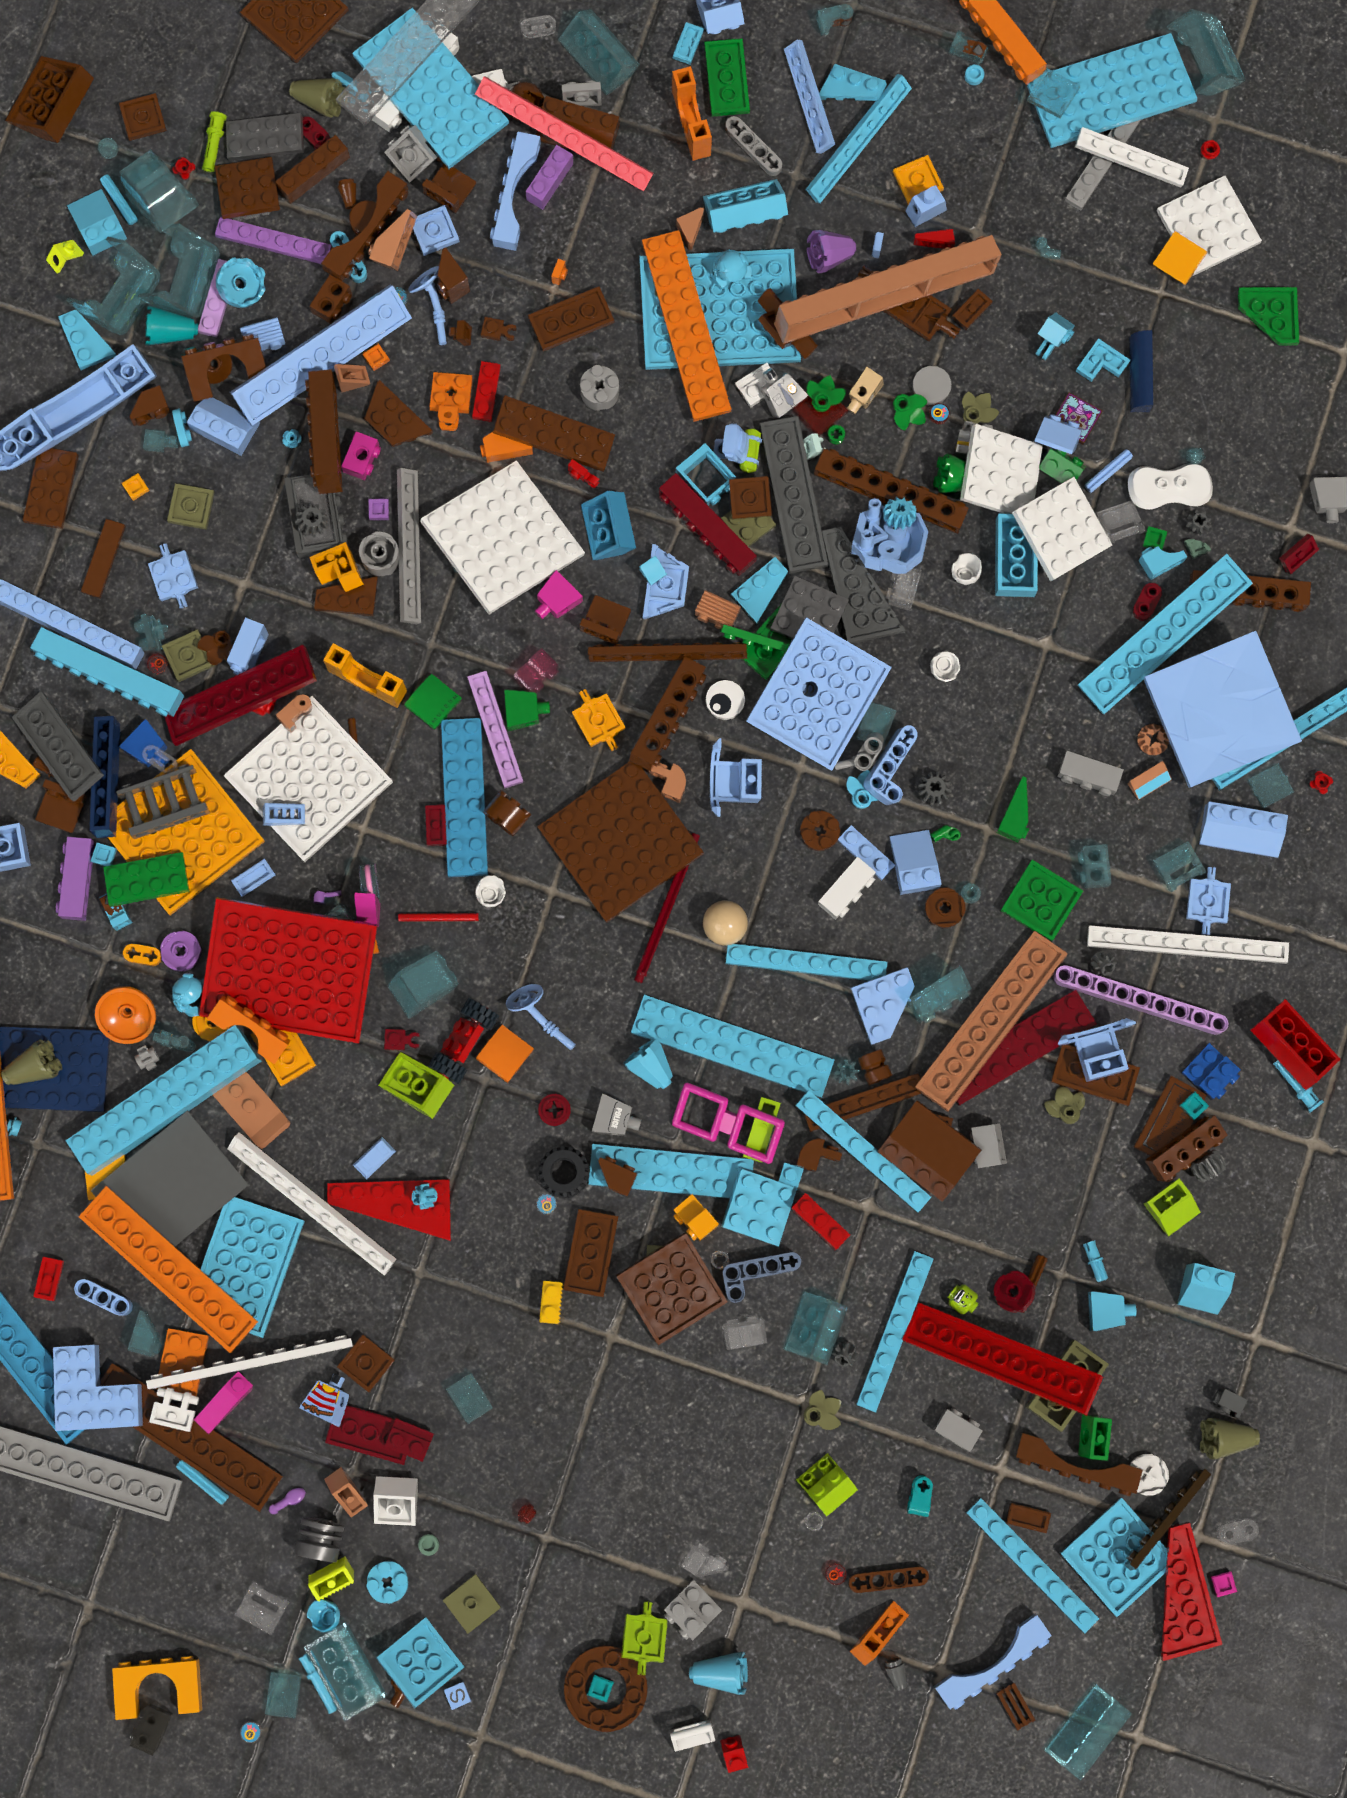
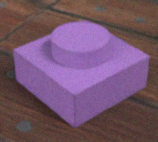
M369 499V520H389V499Z

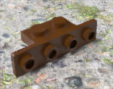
M768 288L758 299L759 304L767 313L762 314L758 320L782 349L794 345L804 359L808 358L817 348V344L810 336L783 344L774 325L778 308L782 301L771 288Z

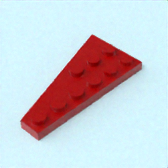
M1190 1522L1170 1526L1168 1529L1162 1661L1222 1645Z

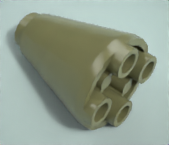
M335 78L293 81L289 89L290 96L294 97V99L331 118L340 115L342 99L346 96V88L342 86L340 80Z
M49 1040L35 1041L1 1071L4 1082L7 1085H16L57 1077L59 1071L62 1070V1064L53 1053L52 1043Z
M1208 1418L1200 1423L1202 1431L1200 1450L1202 1453H1206L1210 1459H1220L1253 1448L1260 1442L1259 1431L1250 1426L1217 1418Z

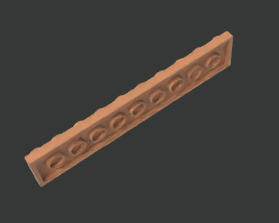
M1034 931L921 1078L915 1089L949 1112L1067 957V953Z

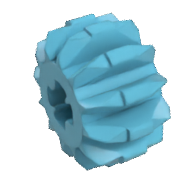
M896 496L894 500L889 499L884 506L883 518L887 522L888 527L894 526L895 530L900 527L904 530L905 526L910 528L916 520V506L913 505L912 500L906 501L905 497L901 500Z

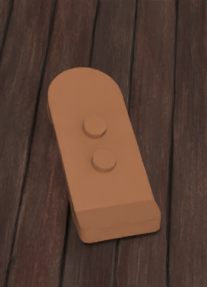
M247 1072L213 1094L216 1100L260 1149L265 1148L290 1126L288 1118Z

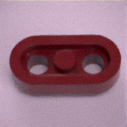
M303 117V138L315 149H318L330 139V136L312 117ZM310 124V127L306 128L304 125ZM323 137V140L319 141L317 138Z
M1148 583L1142 589L1133 607V615L1136 619L1145 621L1153 614L1162 596V589L1158 584ZM1149 590H1154L1156 594L1151 595ZM1140 607H1146L1147 611L1142 612Z

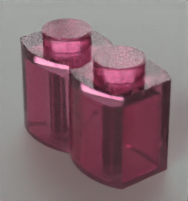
M541 648L513 676L527 692L538 693L544 687V681L548 678L551 680L558 674L557 669L559 666Z

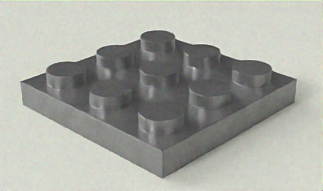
M794 576L770 630L793 640L806 617L834 633L849 599Z

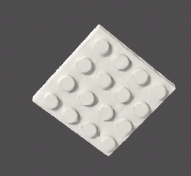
M1226 176L1157 208V213L1170 236L1176 231L1208 252L1192 276L1260 244L1262 241Z
M972 425L960 500L1004 514H1012L1013 511L1033 501L1036 494L1043 445L982 425Z
M1075 477L1012 512L1050 581L1112 546Z

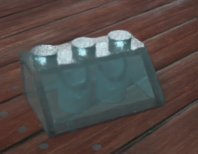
M959 966L911 997L907 1005L919 1023L923 1021L928 1023L936 1018L935 1013L941 1010L944 1013L953 1007L951 1003L958 999L961 1002L970 996L968 992L972 988L962 967Z
M803 1292L783 1350L828 1365L848 1307L833 1300Z

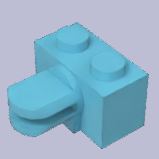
M1058 313L1049 316L1038 332V335L1043 337L1044 341L1037 350L1036 355L1040 356L1048 343H1051L1042 357L1043 360H1046L1055 346L1059 347L1062 343L1065 344L1071 339L1074 334L1072 329L1075 325Z

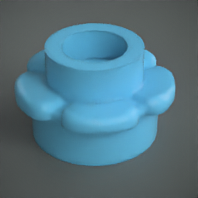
M291 429V431L284 432V439L282 441L285 446L296 448L301 443L302 437L297 430Z
M17 1117L14 1120L9 1119L7 1124L9 1136L17 1137L22 1121L17 1120Z

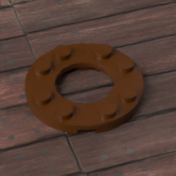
M614 1646L591 1648L580 1654L567 1672L564 1683V1696L567 1707L573 1717L587 1728L601 1732L620 1730L631 1724L639 1716L645 1705L647 1697L646 1675L637 1674V1661L621 1658V1648ZM603 1667L618 1671L626 1683V1695L623 1701L617 1707L609 1710L593 1706L585 1692L586 1681L589 1675Z

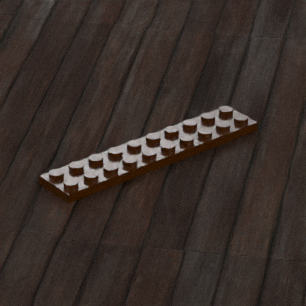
M112 1363L100 1380V1386L141 1384L143 1426H133L134 1429L261 1512L284 1477L283 1475L215 1430L210 1434L206 1433L194 1420L191 1432L150 1423L154 1402L163 1403L164 1397L157 1396L155 1390L148 1389L146 1384L116 1364ZM170 1402L171 1406L179 1407L173 1402Z

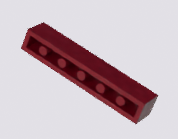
M677 473L659 488L660 500L665 505L669 504L673 508L672 512L679 519L682 517L686 521L687 528L691 532H696L700 536V541L705 546L709 545L714 550L712 551L714 556L718 560L722 559L732 574L736 573L740 577L756 562L757 555Z

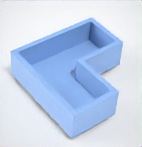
M99 1345L53 1347L55 1431L143 1426L141 1384L100 1386Z

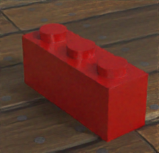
M806 1193L791 1208L798 1217L835 1251L850 1236L839 1223Z

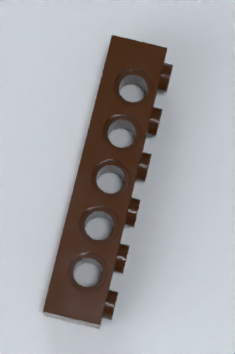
M1193 570L1190 574L1189 586L1206 571ZM1247 576L1253 583L1248 588L1253 591L1254 595H1247L1244 591L1232 601L1235 606L1251 604L1255 608L1271 606L1274 610L1290 608L1294 612H1302L1310 605L1311 582ZM1266 590L1272 592V598L1265 595ZM1285 592L1290 593V594L1292 595L1293 599H1292V600L1287 599V598L1285 597L1284 593H1285Z
M684 657L633 748L629 761L651 771L653 766H658L662 758L660 755L661 751L668 748L671 742L669 739L671 733L675 734L680 726V723H678L680 717L684 718L689 709L687 704L689 701H694L698 693L696 691L697 686H702L707 677L704 674L705 666ZM689 680L692 682V684L686 685L683 683V681ZM680 696L683 698V700L677 701L674 699V697ZM671 712L674 714V716L668 717L665 715V713ZM662 728L665 730V732L658 733L656 729ZM652 744L656 749L651 750L647 748V745Z

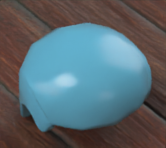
M327 1599L315 1600L309 1605L307 1618L311 1620L314 1629L320 1632H329L339 1624L340 1611L334 1602Z

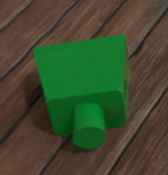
M504 690L508 731L539 724L538 714L550 713L549 701L538 702L537 693Z

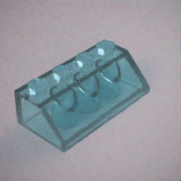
M592 9L578 11L558 39L594 81L601 83V89L606 95H609L626 82L640 65Z
M347 1622L304 1647L344 1721L378 1703L387 1696Z
M1095 1684L1044 1751L1081 1781L1132 1713Z

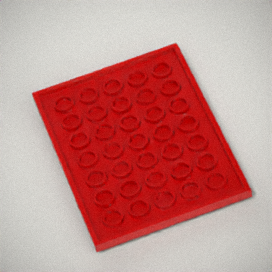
M217 897L199 1016L208 1017L223 995L226 997L231 996L238 1002L239 1006L252 1010L255 1017L268 1021L273 1029L359 1043L378 925Z

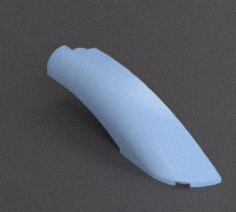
M132 344L83 380L39 406L29 409L0 430V471L16 468L49 450L106 414L157 377L155 371L139 349Z

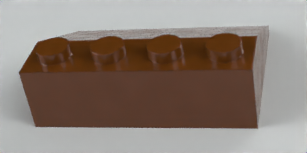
M41 56L5 121L44 140L59 143L94 78L79 64Z
M917 1100L880 1147L878 1153L943 1202L982 1149Z

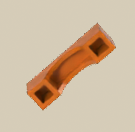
M223 995L207 1019L223 1030L233 1025L248 1027L257 1036L259 1044L258 1054L275 1064L291 1041L288 1039V1035L281 1030L276 1031L273 1029L271 1024L265 1019L260 1020L255 1017L252 1010L246 1007L242 1008L231 996L226 997Z

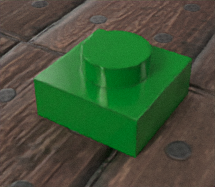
M1148 526L1142 547H1152L1154 549L1159 546L1163 550L1167 531Z

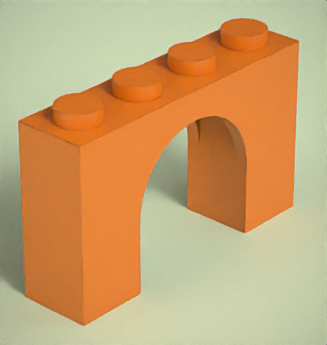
M690 66L672 71V93L692 161L711 156L712 136L707 119L701 120L696 99V82L692 68Z

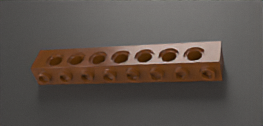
M823 449L814 471V475L871 499H879L883 504H887L889 499L894 500L896 496L902 500L906 494H912L915 497L912 503L916 506V513H920L923 520L956 534L959 533L969 509L963 502L951 501L941 493L934 494L929 492L930 490L924 486L917 487L912 485L909 480L895 478L890 472L878 471L870 464L863 465L853 457L839 455V452L834 449ZM839 464L843 469L837 471L832 466ZM856 471L860 473L861 476L859 478H854L851 476V473ZM876 479L879 484L871 485L869 480ZM893 486L897 491L890 493L887 487ZM930 501L933 507L927 508L923 505V502ZM944 508L949 509L951 514L944 515L941 510Z

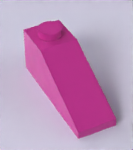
M355 893L357 921L377 924L379 927L381 903L376 894Z
M237 1372L199 1413L194 1421L206 1433L210 1434L252 1391L253 1385L240 1372Z

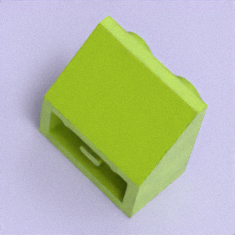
M1180 1178L1174 1180L1143 1203L1168 1237L1201 1213L1192 1194Z
M828 1453L796 1479L826 1517L858 1490Z

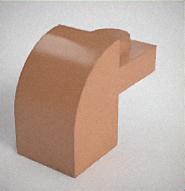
M659 763L657 767L653 766L649 774L666 781L661 795L680 803L686 788V778L683 770L674 763L671 770H668V766Z

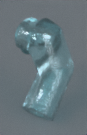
M1044 237L1037 239L1035 246L1043 258L1060 260L1061 250L1050 249L1047 239Z

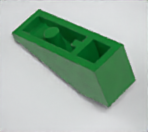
M1024 776L1021 778L996 832L1017 843L1021 838L1025 839L1029 828L1026 827L1029 822L1027 778Z

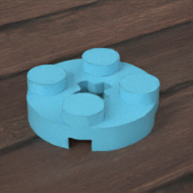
M384 1561L375 1565L367 1577V1589L370 1595L380 1603L389 1604L401 1599L408 1589V1576L404 1567L394 1561ZM390 1576L393 1586L385 1588L383 1586L384 1582L381 1580L383 1577L387 1579Z

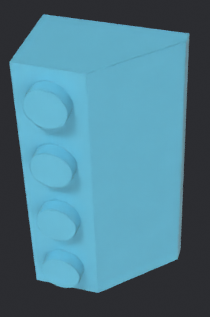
M777 179L703 196L708 220L713 232L721 233L730 228H743L747 224H760L768 219H780L788 215L785 192Z

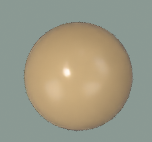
M718 901L712 904L704 914V932L712 942L718 945L727 946L735 944L743 938L747 931V915L743 908L735 902Z

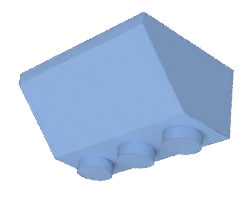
M212 397L204 399L196 405L187 424L190 430L242 456L260 421L252 426L242 412Z

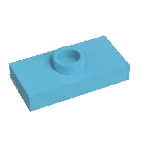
M686 22L674 51L673 59L691 65L704 28Z

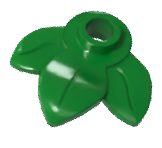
M830 375L823 378L819 384L811 380L808 382L807 394L812 399L814 409L819 412H825L831 405L841 403L845 397L846 390L842 388L835 389L834 381ZM822 400L825 402V404L820 405L818 402Z
M900 394L895 397L893 401V407L896 411L894 420L901 430L905 431L910 423L916 425L925 424L926 418L922 408L928 402L926 398L919 394L911 396ZM901 401H905L907 403L904 408H901L899 406V403Z

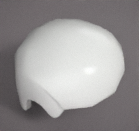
M971 553L959 555L957 561L952 565V577L958 583L964 585L975 583L982 572L981 560Z
M948 651L937 653L930 663L931 673L936 679L944 682L956 679V675L960 671L958 657Z
M487 875L480 879L475 889L479 903L485 907H496L502 903L506 894L503 880L495 875Z

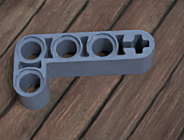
M790 1252L727 1265L722 1272L727 1299L732 1303H738L744 1299L745 1289L743 1281L797 1270L801 1265L800 1256L797 1253ZM789 1256H792L793 1259H797V1263L794 1264V1267H791L790 1264H787L783 1266L785 1270H781V1262L779 1258H783L782 1262L788 1261ZM774 1260L777 1263V1269L769 1271L766 1268L767 1261ZM747 1265H756L757 1273L749 1275L746 1272ZM728 1268L737 1270V1277L735 1279H729L726 1276ZM738 1288L741 1291V1297L739 1299H732L730 1296L731 1289Z

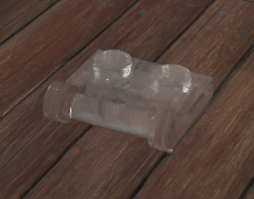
M1132 500L1095 514L1107 534L1109 544H1114L1116 540L1136 533L1142 534L1146 532ZM1134 522L1135 526L1113 534L1110 532L1111 529Z
M253 1581L235 1615L272 1635L290 1601L285 1598L283 1600L262 1589L258 1583ZM256 1594L279 1607L278 1611L275 1612L253 1600V1595Z

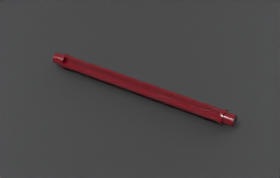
M692 833V837L698 844L700 836ZM689 865L675 874L639 967L635 972L634 981L642 984L644 978L647 977V971Z

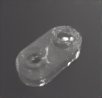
M1251 1519L1226 1523L1218 1528L1217 1537L1221 1543L1233 1545L1255 1539L1259 1534V1527ZM1247 1526L1252 1527L1250 1534L1246 1533ZM1227 1531L1232 1532V1537L1229 1539L1226 1537Z

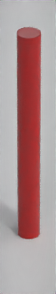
M479 913L398 914V921H479Z

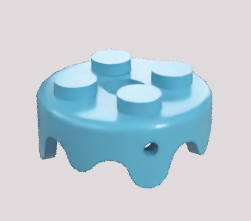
M234 257L219 269L216 276L217 291L227 304L237 308L249 307L256 303L265 292V271L263 268L255 265L251 259H237ZM236 279H241L244 282L243 288L236 286Z

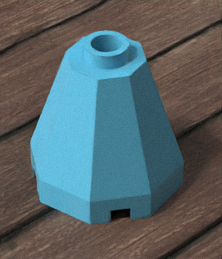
M656 1038L643 1044L639 1048L640 1050L636 1053L633 1052L623 1062L629 1071L656 1089L660 1087L664 1089L672 1082L670 1080L673 1077L662 1045Z

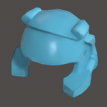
M730 249L720 252L713 264V273L716 277L715 282L721 289L727 287V281L736 282L742 278L751 279V265H748L744 253Z
M185 973L183 977L175 982L172 989V998L178 1011L184 1012L190 1017L199 1016L200 1009L189 1004L195 1002L200 997L204 979L199 980L194 978L193 974Z

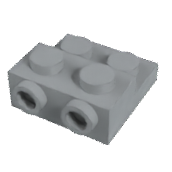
M591 80L585 83L568 82L563 84V101L584 107L602 105L601 83Z
M409 125L400 132L402 136L399 139L395 137L387 144L389 148L384 152L409 183L437 158L425 143L427 140L416 125L411 128Z
M693 1579L664 1608L666 1612L664 1617L671 1624L676 1622L680 1627L678 1632L686 1640L690 1637L693 1641L722 1609Z

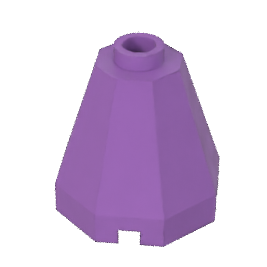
M814 230L807 238V243H811L810 247L807 248V256L811 268L817 269V273L826 272L850 259L856 251L855 241L846 235Z

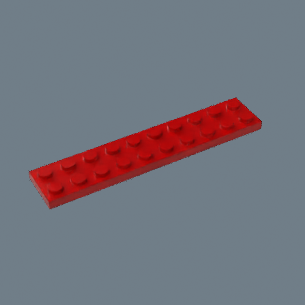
M918 1303L902 1338L904 1342L1086 1416L1103 1379V1376L921 1303Z

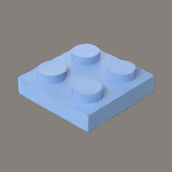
M445 205L417 216L413 231L424 256L460 242Z

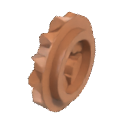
M1153 723L1144 726L1140 730L1137 742L1144 753L1159 755L1167 749L1169 739L1164 728ZM1158 733L1157 740L1159 742H1154L1151 746H1149L1151 741L1149 736H1153L1154 734Z

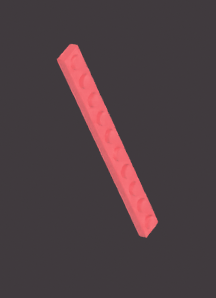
M486 76L483 77L475 95L640 190H645L654 174L653 172Z

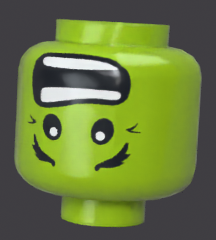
M965 1284L956 1285L947 1297L949 1298V1305L961 1315L966 1314L968 1311L972 1313L978 1306L976 1302L978 1294Z

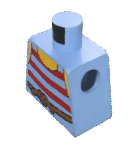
M333 1374L329 1385L320 1380L317 1381L299 1408L339 1427L349 1399V1394L340 1390L345 1379Z

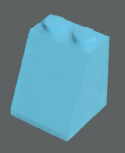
M1198 1263L1186 1265L1177 1305L1218 1315L1231 1294L1235 1273Z

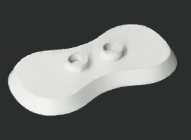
M1195 463L1184 464L1171 470L1142 466L1133 470L1128 478V491L1131 500L1136 506L1149 510L1167 503L1201 506L1211 499L1213 491L1209 472L1205 467Z

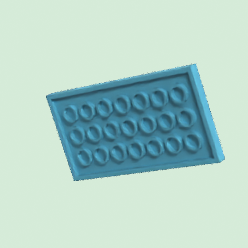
M413 7L352 53L353 57L412 126L416 125L427 140L426 143L448 169L509 124V120L498 107L475 95L479 87L478 83Z
M1171 33L1044 73L1027 84L1051 148L1077 140L1082 127L1100 133L1197 102L1196 93Z

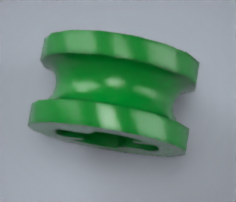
M833 425L830 427L827 435L829 442L837 445L844 441L845 430L842 426ZM834 431H839L838 434H842L838 439H835L834 435L831 436V434H834Z

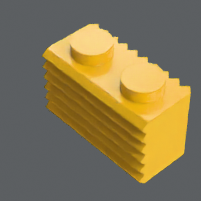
M543 1281L540 1323H560V1307L562 1306L560 1303H562L561 1299L563 1298L561 1291L564 1286L561 1282Z

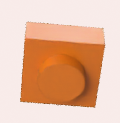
M557 260L551 276L553 284L560 285L561 280H565L568 269H566V262L564 260Z

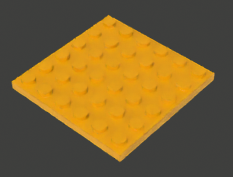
M192 749L154 778L177 771V768L182 765H193L197 773L190 776L198 800L207 804L210 814L133 839L128 828L133 827L134 821L127 800H124L117 806L116 837H108L127 862L183 852L190 892L156 898L169 915L176 912L265 842ZM183 778L171 781L180 808L183 810L190 808L191 801ZM164 784L152 788L161 815L171 814L172 808ZM145 791L133 794L141 820L145 823L152 821L153 815Z

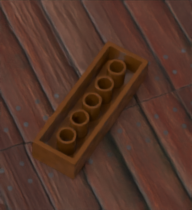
M332 369L308 371L309 379H305L306 391H308L306 402L307 408H309L307 419L308 425H310L308 436L311 443L309 453L310 460H312L310 471L311 477H313V485L318 488L319 494L343 492L337 392Z

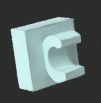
M818 433L810 434L803 439L807 459H813L817 455L822 454L823 449H826L821 447L820 443L824 440L818 437Z

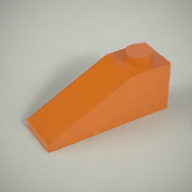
M893 1601L861 1636L850 1652L864 1666L876 1658L909 1615Z

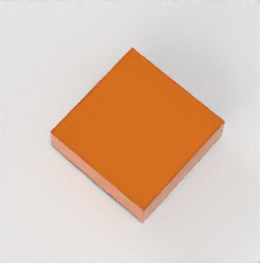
M379 343L363 353V357L373 371L390 361Z

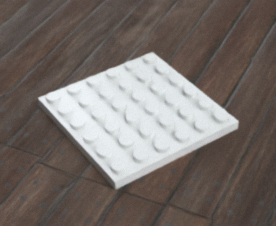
M517 461L422 517L420 521L488 614L496 611L552 576L556 570L560 571L585 554Z
M313 696L310 697L312 702L311 712L301 716L295 722L296 729L292 733L280 724L224 775L262 818L263 805L265 803L305 804L304 825L271 826L304 862L312 857L393 783L389 776ZM294 809V819H298V809ZM270 810V819H273V810ZM278 810V819H282V810ZM286 810V819H290V810Z

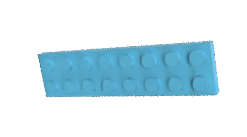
M592 1144L588 1185L608 1187L598 1162L600 1157L604 1159L605 1156L616 1160L615 1164L621 1167L626 1164L635 1168L634 1172L637 1173V1177L632 1189L730 1199L739 1169L753 1172L754 1160Z

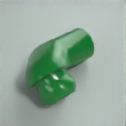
M945 825L931 833L930 836L934 843L942 838L957 841L960 839L961 833L958 829Z

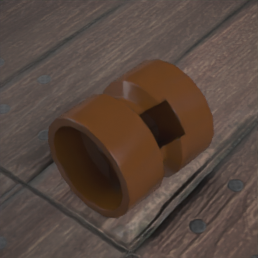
M882 1049L858 1058L861 1069L866 1070L864 1076L868 1085L875 1084L892 1076L889 1065L884 1064L886 1058Z

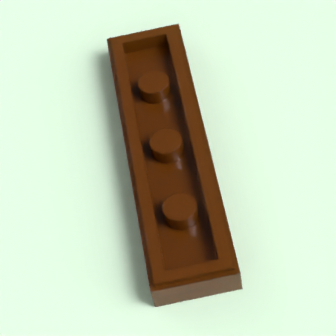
M106 519L81 593L101 599L126 528L125 524Z

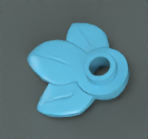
M869 770L862 772L857 779L849 776L846 783L847 790L852 795L853 804L860 809L868 807L872 801H877L875 797L864 789V780L869 774ZM860 795L864 798L863 802H860L858 799Z

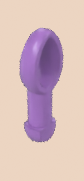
M303 1488L291 1489L285 1498L269 1506V1512L277 1514L278 1511L288 1505L300 1503L305 1497V1490Z

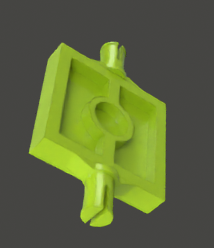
M644 1602L643 1614L638 1616L627 1614L625 1616L621 1658L637 1661L638 1675H646V1663L664 1662L667 1619H659L651 1615V1602Z

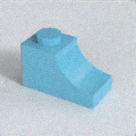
M1159 546L1154 549L1149 547L1142 552L1138 561L1149 579L1152 580L1183 563L1187 555L1184 550L1168 553L1162 551Z

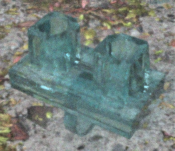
M146 613L140 615L141 619L134 623V627L139 634L145 632L146 638L139 640V646L144 651L163 650L161 640L165 639L164 632L168 631V626L161 625L160 619L155 620L154 616H148Z

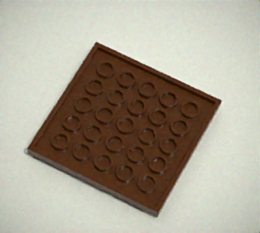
M631 761L538 826L540 832L606 923L704 854L642 767Z

